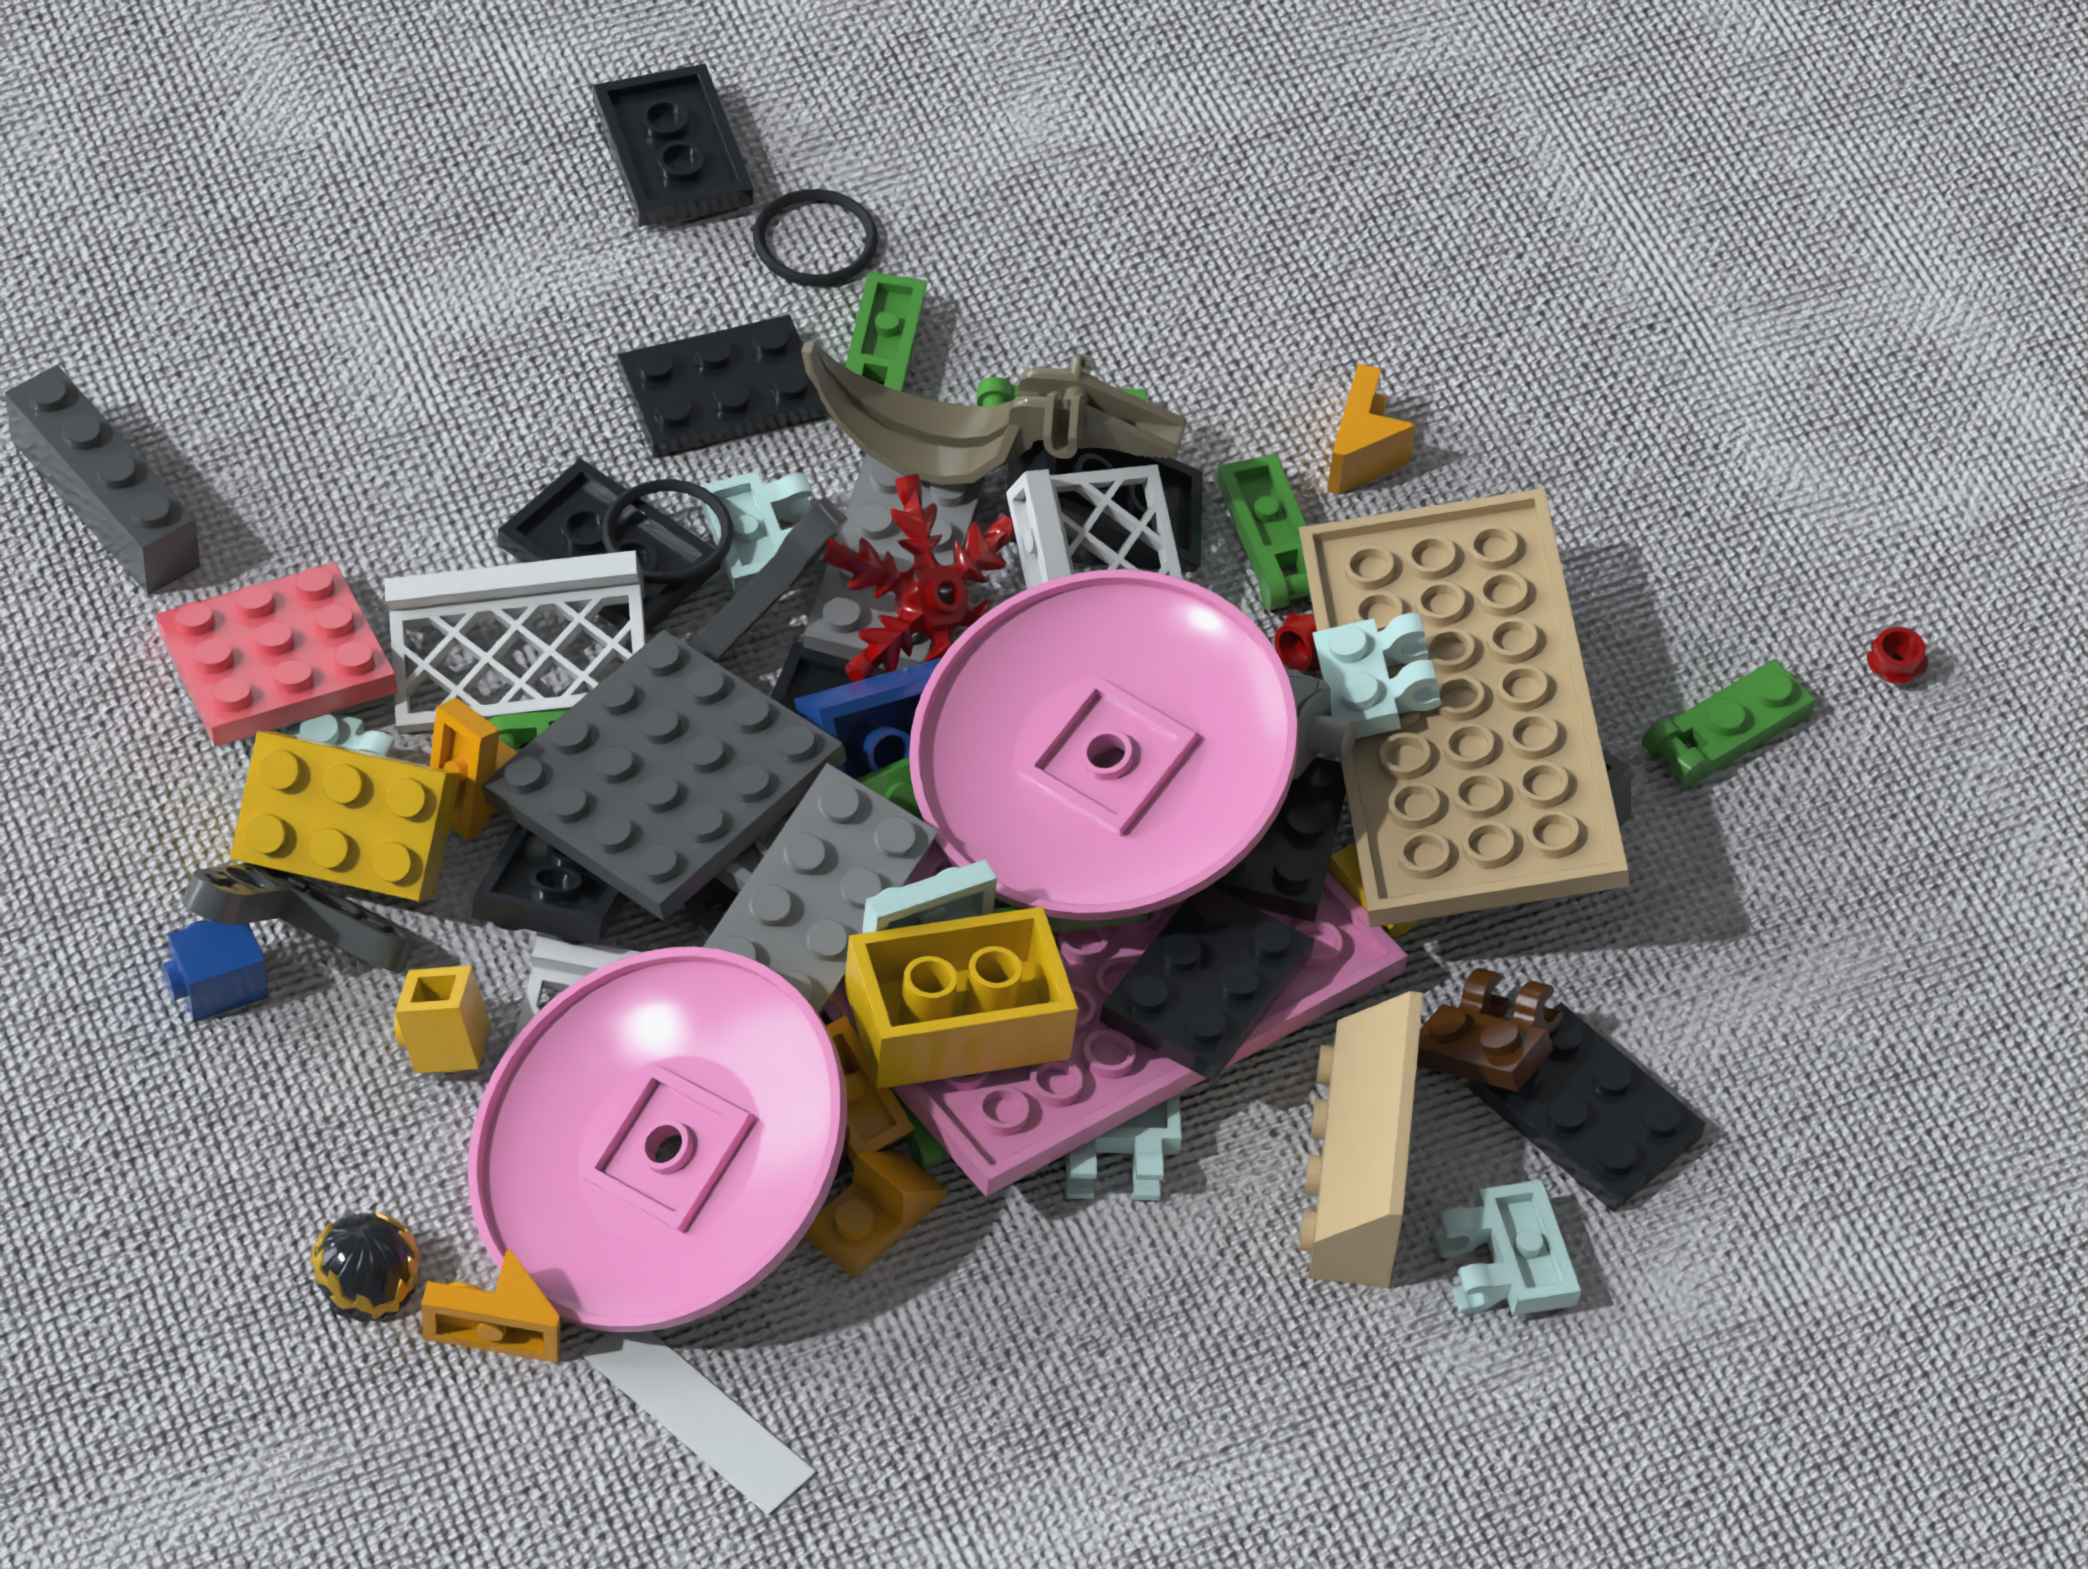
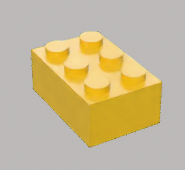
M257 731L229 859L415 901L434 900L462 773L284 733Z
M1043 906L849 935L844 988L876 1089L1071 1058L1078 1007Z

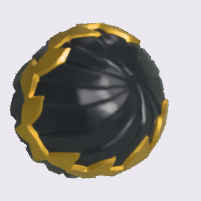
M377 1211L375 1214L353 1213L337 1220L334 1224L332 1222L328 1224L318 1235L315 1244L312 1245L310 1259L314 1268L316 1285L318 1288H321L325 1298L329 1299L335 1313L340 1316L348 1315L361 1322L367 1319L377 1321L383 1319L386 1315L391 1316L399 1313L401 1306L406 1305L412 1298L411 1295L416 1291L419 1275L417 1271L421 1261L413 1234L394 1217Z

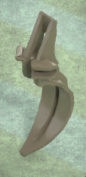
M816 341L804 342L801 350L806 373L816 387L821 401L834 422L864 453L902 475L919 474L920 480L938 485L974 483L992 470L1017 460L1037 440H1043L1048 453L1061 459L1073 457L1077 450L1082 448L1112 449L1138 457L1141 455L1147 457L1149 455L1151 458L1156 456L1158 458L1164 457L1167 459L1170 457L1175 459L1187 425V419L1106 384L1100 381L1098 377L1090 375L1095 365L1094 359L1080 353L1073 356L1070 370L1047 367L1026 369L1023 371L1019 383L1017 397L1013 401L987 407L964 406L934 401L891 389L856 374L838 363L823 351Z

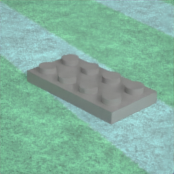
M865 454L845 512L848 520L836 540L859 553V539L864 538L873 546L882 561L886 551H889L894 557L898 571H908L914 562L913 555L903 549L897 541L909 538L897 526L890 514L892 508L904 511L903 504L897 493L895 479L905 475L896 472L868 454ZM985 476L974 483L938 485L920 480L923 508H926L931 503L937 505V516L930 536L943 534L941 541L933 551L936 560L942 565L954 563L953 547L955 541L965 550L969 528L975 522L984 495ZM828 564L803 634V647L852 660L869 645L858 637L860 630L885 627L877 617L878 615L898 618L894 605L895 594L891 591L879 599H874L877 586L861 590H851L847 584L854 574ZM923 633L912 635L913 649L911 657H908L901 649L896 670L924 662L925 657L933 647L927 635ZM883 663L878 668L884 669Z
M826 763L703 947L740 954L763 964L795 987L820 1016L845 978L849 935L862 933L866 899L876 896L890 887L906 886L935 842L939 831Z

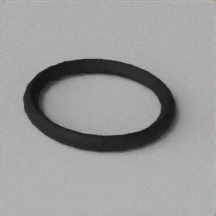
M802 189L787 193L773 200L757 218L753 231L755 250L760 260L769 270L783 279L809 286L832 285L856 276L871 262L879 241L877 226L871 214L860 203L844 194L824 189ZM814 200L840 205L852 212L861 221L866 234L864 250L851 265L828 274H808L790 269L778 262L770 253L765 238L767 225L772 217L781 209L794 203Z
M657 479L634 486L616 498L607 510L602 524V540L607 553L622 552L615 538L617 519L625 507L647 494L674 491L691 495L707 504L717 515L720 523L721 537L719 544L712 555L704 562L690 569L678 572H660L641 566L644 581L681 584L694 581L713 571L723 562L730 551L734 538V529L729 511L716 495L704 487L677 479Z

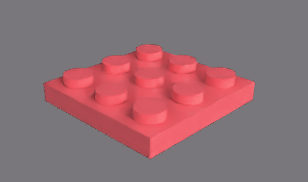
M336 562L320 567L307 568L299 573L261 584L248 585L240 590L198 602L186 603L178 608L156 614L159 634L215 747L256 735L257 731L274 730L398 693L395 672Z

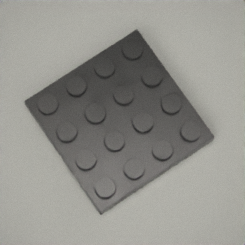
M662 630L499 768L481 786L487 803L665 921L796 806L808 792L826 763L838 769L847 761L842 742L667 631Z

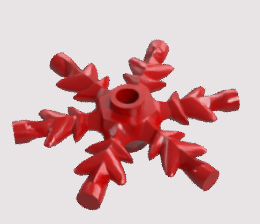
M912 474L895 479L897 493L903 504L904 511L892 508L890 511L894 522L909 538L897 541L903 549L913 555L914 562L908 571H898L894 557L889 551H886L882 561L873 546L864 538L859 539V553L835 539H831L827 543L822 561L854 574L847 584L849 589L861 590L877 586L874 599H879L891 591L895 594L894 605L898 618L878 615L877 617L885 627L866 628L858 632V637L869 645L845 666V671L851 680L857 682L869 678L882 663L886 673L896 671L901 649L908 657H911L913 649L912 635L915 633L927 635L933 645L924 662L942 658L953 644L952 635L954 630L960 626H967L969 628L989 611L991 599H986L973 606L968 602L970 591L965 585L968 580L987 583L988 581L981 571L1000 570L1006 567V561L996 553L1015 537L1013 522L1010 517L1001 516L984 535L978 524L973 522L967 534L965 550L955 541L953 547L954 563L942 565L936 560L933 551L941 541L943 534L930 536L937 516V505L931 503L926 508H923L919 474Z

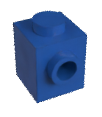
M200 920L187 925L182 930L168 934L171 961L161 964L164 980L173 1001L184 999L193 1022L269 998L265 959L249 923L226 925L214 921Z

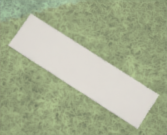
M609 1331L581 1355L766 1515H769L816 1473L814 1469L651 1331Z

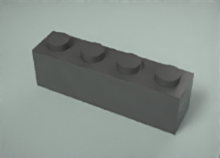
M58 365L5 392L11 441L147 595L200 567L196 519Z

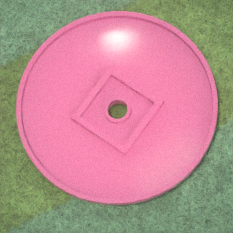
M1116 569L1076 573L1041 583L1003 601L965 630L947 650L924 687L916 708L909 750L911 781L915 799L924 822L939 831L935 839L939 849L954 867H963L986 859L997 877L996 898L1021 909L1043 906L1046 916L1060 919L1085 921L1133 917L1170 906L1207 888L1241 862L1263 838L1276 819L1287 797L1294 776L1299 744L1297 707L1289 677L1269 639L1249 617L1218 594L1195 583L1150 571ZM1114 746L1125 751L1123 759L1113 767L1099 768L1091 763L1094 754L1104 747Z
M670 947L646 951L603 966L573 983L554 997L529 1021L504 1053L488 1082L473 1124L468 1159L469 1197L476 1226L493 1262L501 1271L506 1249L511 1250L561 1319L595 1330L645 1332L666 1329L706 1316L737 1300L775 1270L798 1245L824 1204L836 1176L843 1151L847 1125V1094L839 1053L829 1030L818 1012L806 998L778 973L745 956L720 949ZM681 1135L682 1145L678 1154L667 1162L657 1163L656 1153L660 1144L668 1137Z

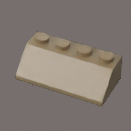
M1409 991L1337 1020L1333 1046H1320L1316 1084L1328 1085L1327 1100L1315 1099L1310 1139L1323 1140L1321 1156L1309 1154L1304 1194L1316 1195L1317 1201L1315 1212L1303 1210L1299 1239V1251L1311 1252L1309 1278L1389 1288L1403 1217L1423 1002L1422 992Z

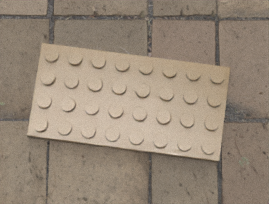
M1545 488L1299 527L1316 630L1321 631L1374 618L1377 631L1380 632L1387 627L1390 621L1402 614L1420 613L1425 632L1424 638L1429 653V658L1426 660H1432L1442 704L1428 711H1410L1398 714L1401 729L1355 739V744L1349 757H1339L1370 928L1630 886L1628 865ZM1408 664L1388 666L1389 679L1397 676L1400 670Z

